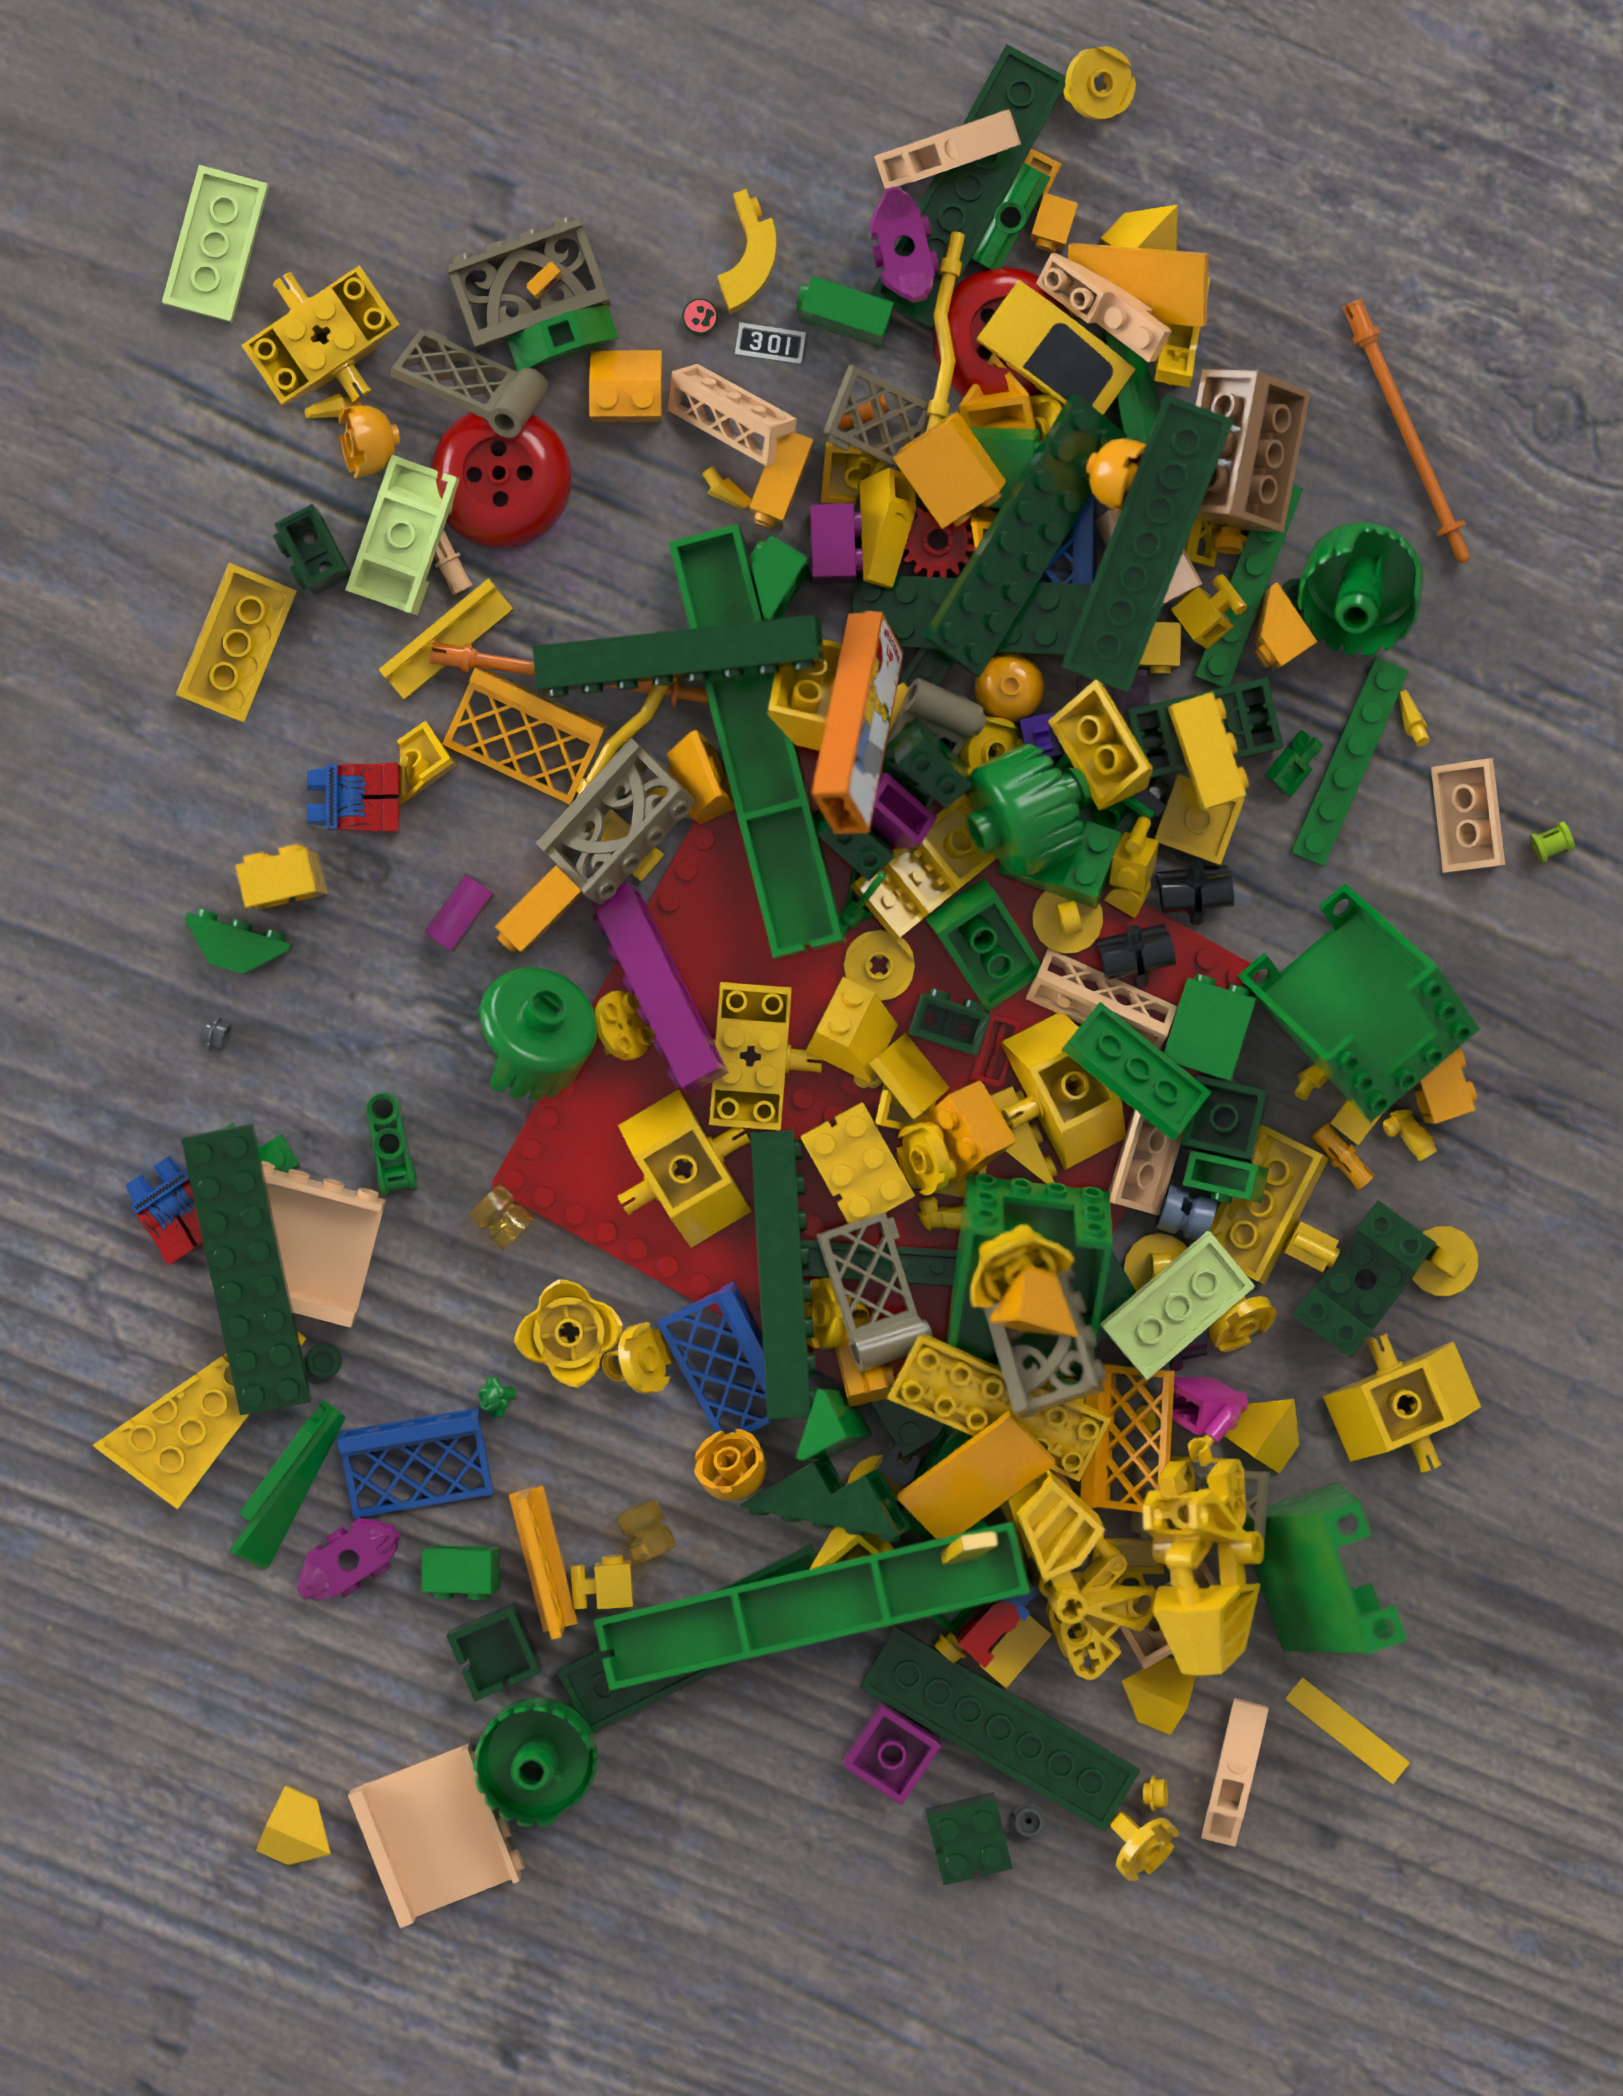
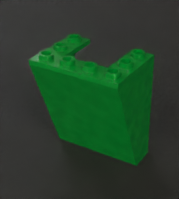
M1345 883L1318 906L1332 925V928L1281 972L1278 971L1270 958L1263 953L1238 975V978L1246 989L1251 990L1250 994L1256 999L1258 1004L1356 1109L1372 1123L1462 1044L1468 1041L1480 1028L1439 967ZM1343 899H1348L1347 908L1340 914H1334L1336 904ZM1261 969H1267L1265 979L1255 984L1253 982L1254 975Z
M989 1174L967 1175L946 1344L985 1361L988 1360L996 1348L985 1309L972 1306L971 1284L979 1266L980 1245L986 1241L994 1240L1002 1234L1011 1232L1020 1225L1030 1226L1033 1232L1040 1234L1047 1241L1060 1245L1073 1255L1076 1278L1072 1279V1284L1075 1292L1080 1291L1086 1306L1083 1321L1085 1326L1090 1325L1096 1340L1113 1246L1109 1192L1102 1191L1096 1187H1085L1083 1189L1067 1187L1057 1182L1040 1184L1032 1183L1023 1178L1007 1180L998 1179ZM1074 1339L1070 1350L1079 1351L1076 1339ZM1073 1362L1069 1366V1370L1075 1376L1066 1375L1060 1368L1055 1373L1060 1382L1071 1386L1081 1381L1084 1369L1079 1362ZM1060 1377H1072L1077 1381L1069 1382ZM1051 1383V1389H1052V1390H1058V1389Z
M1338 1482L1267 1506L1264 1556L1261 1563L1253 1564L1259 1583H1261L1260 1586L1283 1651L1370 1654L1407 1641L1396 1605L1381 1609L1372 1582L1353 1589L1350 1588L1337 1548L1372 1535L1360 1501ZM1246 1513L1245 1523L1242 1528L1245 1531H1254L1255 1521L1249 1513ZM1348 1513L1356 1516L1358 1527L1352 1534H1342L1338 1530L1337 1521L1348 1517Z

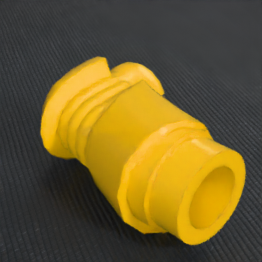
M1404 1109L1391 1112L1389 1119L1384 1120L1382 1125L1388 1136L1394 1137L1400 1134L1399 1136L1417 1157L1418 1161L1437 1152L1434 1146L1435 1143L1432 1140L1433 1137L1423 1127L1419 1126V1123L1411 1116L1413 1111Z
M926 1197L920 1200V1210L917 1212V1216L924 1228L930 1232L932 1228L940 1227L960 1230L963 1205L938 1207L937 1199L934 1197Z

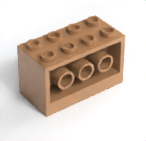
M1202 369L1195 405L1234 419L1196 518L1221 527L1231 526L1240 530L1284 533L1310 391L1259 371Z

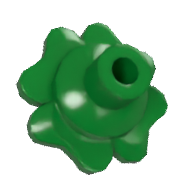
M491 1376L486 1377L485 1386L478 1393L480 1406L487 1412H491L492 1417L503 1418L505 1416V1409L508 1407V1401L516 1399V1391L513 1386L504 1388L497 1376L493 1378Z

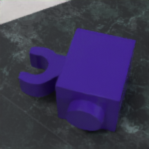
M1055 712L1019 720L1018 726L1023 744L1035 745L1034 747L1041 748L1043 753L1036 757L1047 755L1052 759V765L1057 764L1056 757L1063 755V749L1048 723V720L1055 715Z

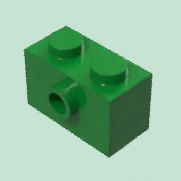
M1190 1150L1183 1185L1212 1192L1211 1199L1232 1204L1233 1197L1261 1203L1269 1168Z
M430 1545L422 1549V1592H433V1598L449 1599L454 1598V1593H467V1599L485 1600L489 1599V1594L500 1590V1547Z

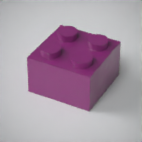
M854 503L810 505L812 584L854 583L856 574H862L863 570L862 548H855V538H861V512L854 513Z
M880 1701L842 1757V1765L902 1805L942 1744L939 1737L903 1713Z

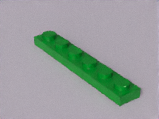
M1295 485L1292 487L1284 533L1248 531L1247 541L1243 545V551L1239 555L1230 579L1231 585L1245 602L1247 609L1240 615H1236L1230 607L1224 612L1234 627L1209 649H1204L1194 675L1195 678L1222 688L1230 686L1303 488Z
M1379 657L1374 658L1290 853L1322 867L1325 866L1409 670Z

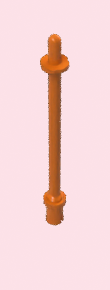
M1363 299L1355 300L1342 307L1354 333L1352 338L1354 345H1359L1367 354L1438 516L1442 528L1435 533L1437 538L1446 535L1456 560L1459 563H1466L1470 555L1459 531V528L1465 526L1466 523L1464 520L1455 522L1377 344L1378 335L1381 334L1378 326H1373Z
M437 641L432 643L430 664L459 667L462 672H469V669L473 670L475 667L535 676L534 661L478 653L475 648H472V644L465 643V646L462 647L437 643ZM677 678L673 685H669L664 697L671 698V707H676L677 699L701 703L709 702L706 689L679 685L680 678ZM652 681L639 682V688L626 691L649 694L653 687ZM617 685L603 686L607 688L617 689Z

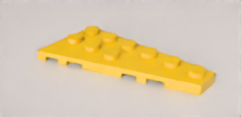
M297 1331L300 1346H302L307 1337ZM227 1353L92 1445L176 1509L181 1507L250 1415H240Z

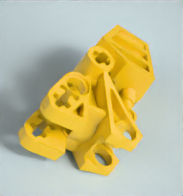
M1239 1459L1219 1460L1207 1476L1210 1490H1199V1492H1196L1195 1472L1191 1461L1174 1460L1168 1462L1158 1476L1161 1491H1148L1143 1504L1144 1530L1153 1538V1559L1157 1565H1167L1170 1569L1171 1584L1158 1586L1153 1612L1182 1674L1198 1676L1222 1674L1246 1650L1261 1583H1246L1244 1564L1261 1563L1264 1556V1541L1260 1532L1245 1531L1242 1528L1246 1519L1244 1468ZM1213 1542H1218L1221 1585L1200 1589V1585L1194 1582L1192 1569L1198 1567L1213 1545Z
M1047 1470L1009 1498L1007 1503L1013 1522H1016L1022 1550L1028 1558L1032 1557L1034 1560L1030 1571L1031 1578L1042 1595L1048 1598L1045 1608L1046 1616L1056 1644L1064 1657L1069 1660L1077 1676L1092 1680L1100 1676L1121 1654L1119 1644L1110 1636L1121 1625L1141 1632L1155 1615L1153 1607L1157 1594L1153 1585L1146 1586L1140 1568L1126 1569L1127 1561L1116 1547H1112L1105 1540L1103 1533L1105 1529L1099 1515L1051 1471ZM1092 1548L1100 1554L1084 1572L1070 1571L1083 1563ZM1132 1577L1138 1580L1137 1586L1121 1585L1126 1578ZM1142 1596L1151 1597V1604L1148 1609L1142 1612L1133 1609V1606L1138 1603ZM1054 1612L1056 1613L1059 1619H1056L1054 1617ZM1072 1628L1073 1633L1077 1637L1076 1639L1069 1638L1068 1629ZM1089 1654L1092 1659L1090 1661L1091 1666L1085 1668L1082 1665L1084 1663L1083 1658Z

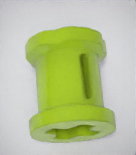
M1564 821L1557 823L1555 828L1539 835L1535 832L1529 835L1532 850L1541 864L1547 862L1548 857L1564 850H1575L1574 839Z

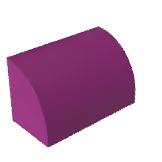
M880 774L870 826L897 849L920 846L937 817L889 774Z
M465 873L425 932L448 950L454 952L495 894Z

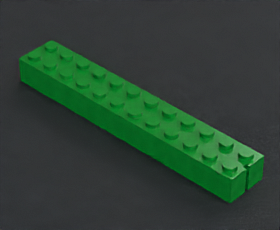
M738 524L669 542L690 629L765 621L743 532ZM758 670L744 671V677L724 679L722 674L709 675V681H705L704 685L773 958L780 960L808 953L807 945L810 944L812 949L819 950L846 943L797 745L788 738L767 714L775 674L758 675Z
M1009 1522L594 1620L600 1651L614 1649L615 1656L602 1659L609 1691L1027 1594L1032 1592L1016 1522ZM992 1531L996 1534L998 1545L979 1559L948 1565L942 1564L940 1554L942 1550L961 1536Z

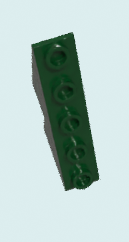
M828 1455L740 1504L741 1508L748 1509V1513L752 1515L765 1516L771 1513L781 1515V1520L787 1522L807 1520L812 1521L813 1526L829 1529L837 1526L846 1528V1532L849 1534L865 1535L872 1533L879 1535L878 1538L880 1540L889 1542L899 1541L900 1534L911 1528L879 1468L844 1486Z

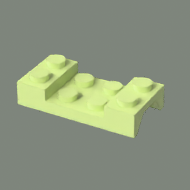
M391 455L345 590L418 616L429 585L426 578L448 514L452 511L460 478L444 473L442 480L448 482L441 499L436 485V470Z

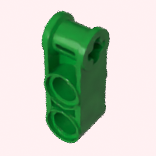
M390 1091L376 1093L369 1099L366 1112L377 1163V1177L382 1196H388L390 1191L411 1188L412 1191L418 1190L417 1175L413 1159H411L401 1102ZM385 1098L392 1103L393 1112L391 1116L381 1117L376 1113L375 1103L378 1099ZM392 1133L398 1137L400 1141L398 1151L388 1152L383 1148L381 1139L384 1134ZM405 1176L403 1178L390 1179L392 1177Z

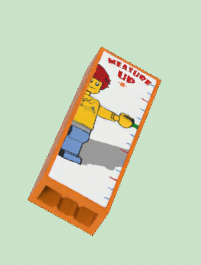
M866 611L864 613L848 614L812 795L834 834L869 833L904 656L883 612Z

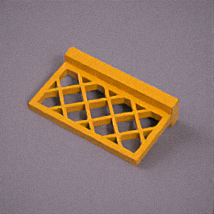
M482 667L474 668L469 680L470 683L442 745L571 805L577 793L576 789L582 778H584L608 726L491 670ZM475 690L488 696L493 708L492 711L478 716L474 715L470 701ZM495 700L500 701L506 705L498 708ZM509 708L517 709L521 712L525 725L507 732L500 712ZM467 710L470 719L462 721ZM495 714L502 734L484 740L477 720ZM528 715L538 719V721L530 723ZM472 723L478 739L477 743L464 746L453 740L458 727ZM542 723L551 725L557 741L539 747L532 727ZM527 729L534 749L516 755L509 735ZM560 730L570 734V736L562 738ZM504 738L511 757L498 762L490 758L486 744ZM578 738L589 743L590 746L585 757L571 762L564 742ZM559 744L566 764L548 770L541 750ZM480 746L483 754L473 750V748ZM536 753L543 772L530 777L522 773L518 759ZM512 761L515 769L505 764ZM581 763L576 774L573 766ZM568 768L573 780L568 794L554 788L550 774ZM545 776L547 784L537 779Z
M1102 1363L1106 1374V1380L1101 1381L1104 1392L1086 1396L1085 1405L1103 1412L1111 1418V1421L1081 1477L1080 1499L1090 1508L1101 1507L1143 1512L1145 1501L1138 1492L1149 1482L1156 1491H1161L1159 1480L1155 1476H1159L1168 1462H1170L1175 1371L1159 1369L1148 1380L1145 1378L1139 1380L1136 1375H1142L1135 1367ZM1116 1373L1126 1374L1134 1385L1124 1396L1116 1388ZM1153 1377L1163 1378L1162 1394L1155 1400L1144 1385ZM1138 1391L1149 1404L1139 1416L1127 1403ZM1121 1407L1132 1420L1122 1432L1114 1424V1414ZM1153 1410L1161 1419V1429L1154 1435L1142 1422ZM1136 1427L1147 1439V1442L1137 1452L1125 1438ZM1119 1443L1130 1456L1120 1468L1112 1459V1449ZM1151 1446L1159 1455V1465L1152 1471L1141 1459V1456ZM1134 1462L1146 1476L1135 1487L1124 1475V1472ZM1117 1478L1129 1492L1121 1501L1110 1500V1486ZM1133 1498L1136 1503H1131L1129 1501Z
M540 1485L509 1493V1499L543 1632L549 1631L552 1640L562 1637L565 1627L578 1624L576 1610L573 1609V1598L545 1487Z

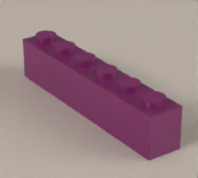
M626 882L619 886L615 894L602 905L594 901L591 902L596 912L593 915V920L602 934L606 933L611 942L607 946L608 951L616 964L621 963L626 973L622 977L623 982L632 995L636 994L641 1006L637 1007L638 1013L647 1026L651 1025L656 1037L652 1038V1041L658 1053L662 1057L666 1056L671 1066L667 1071L673 1084L677 1088L681 1087L690 1093H694L728 1074L729 1072L639 888Z

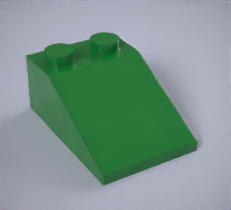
M1074 818L1065 825L1076 821L1083 822V830L1076 835L1085 836L1083 849L1080 852L1031 876H1016L1009 872L1001 863L998 866L997 874L1097 909L1111 873L1113 855L1122 839V833L1090 821Z
M984 878L925 917L981 1004L985 1005L987 1012L1034 981L1041 963L998 894Z

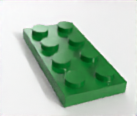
M1099 1002L1061 1049L1172 1141L1179 1136L1211 1094V1091L1101 1002Z

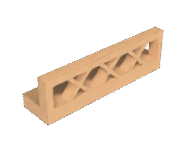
M699 364L672 371L667 409L669 412L765 466L774 464L777 438L795 432L797 418ZM682 391L686 393L692 406L689 409L681 405ZM708 405L711 407L716 418L714 423L709 420L703 406ZM729 419L736 421L741 433L739 437L733 433L728 422ZM754 433L765 437L763 450L758 447L753 436Z
M1049 948L1025 998L1056 1013H1063L1080 1024L1086 1020L1094 1008L1101 1002L1158 1049H1160L1168 1035L1177 1010V1006L1118 979L1106 981L1104 973ZM1052 963L1063 968L1067 975L1059 976L1048 971L1049 964ZM1090 980L1096 983L1099 990L1092 991L1085 988L1082 981ZM1120 994L1127 997L1132 1005L1125 1006L1118 1003L1114 995ZM1154 1009L1165 1014L1163 1023L1151 1018L1146 1010Z

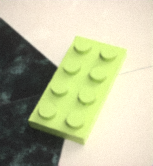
M202 165L198 166L162 299L164 305L233 323L268 194V183Z
M1207 1231L1099 1325L1143 1378L1148 1380L1251 1291L1255 1285L1214 1235Z

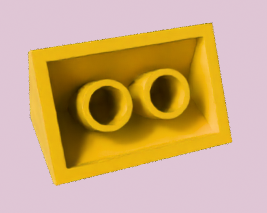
M1097 679L1094 680L1048 720L1049 725L1074 768H1078L1086 778L1091 791V797L1099 810H1103L1148 788L1152 767L1102 682Z

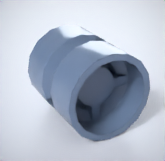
M1170 1184L1166 1191L1160 1215L1157 1216L1155 1228L1172 1234L1180 1230L1183 1231L1184 1238L1196 1241L1210 1230L1217 1207V1200L1201 1194H1197L1194 1198L1190 1197L1188 1190Z

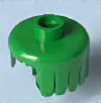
M1354 522L1338 526L1324 534L1314 544L1306 557L1298 595V607L1301 610L1302 620L1306 626L1310 625V631L1315 639L1321 641L1324 636L1326 646L1331 650L1338 651L1343 644L1344 654L1353 656L1361 646L1362 655L1372 656L1377 654L1382 644V649L1388 651L1397 644L1398 639L1403 640L1408 636L1412 625L1417 621L1424 582L1421 561L1413 546L1402 535L1391 528L1370 522Z
M1024 744L972 770L970 774L972 786L968 789L973 812L965 817L969 834L976 847L983 854L992 851L1009 872L1019 877L1031 876L1083 849L1085 836H1076L1083 830V822L1076 821L1068 825L1065 824L1072 821L1079 814L1077 803L1084 806L1091 797L1088 782L1078 768H1065L1063 775L1056 768L1040 773L1052 766L1053 761L1047 755L1036 757L1043 753V750L1039 747H1034L1035 745Z
M524 967L502 974L488 987L477 1010V1016L480 1014L483 1036L487 1038L488 1045L492 1047L493 1052L496 1054V1063L490 1079V1087L497 1092H505L511 1086L508 1094L514 1099H521L531 1091L528 1099L530 1101H539L545 1095L548 1098H552L558 1095L562 1089H567L580 1072L596 1042L598 1026L595 1011L589 999L575 983L551 970Z
M544 1697L521 1699L504 1707L490 1720L477 1744L473 1770L476 1772L475 1781L479 1793L484 1794L485 1802L491 1810L500 1808L499 1815L502 1819L512 1821L516 1818L517 1823L524 1827L533 1826L535 1823L538 1826L547 1827L554 1824L564 1811L579 1802L589 1790L597 1771V1744L588 1723L577 1711L567 1704Z

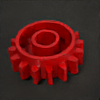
M918 506L915 512L917 518L913 519L904 551L908 552V555L903 560L904 564L913 562L916 565L913 573L917 575L923 570L927 572V578L933 577V574H939V577L946 578L948 571H951L955 576L959 575V563L966 566L969 561L965 553L975 552V546L968 544L969 540L974 539L973 532H967L966 530L971 524V519L968 518L958 526H955L952 522L942 529L929 509L924 513ZM941 533L947 539V546L942 550L932 549L927 542V538L931 534Z

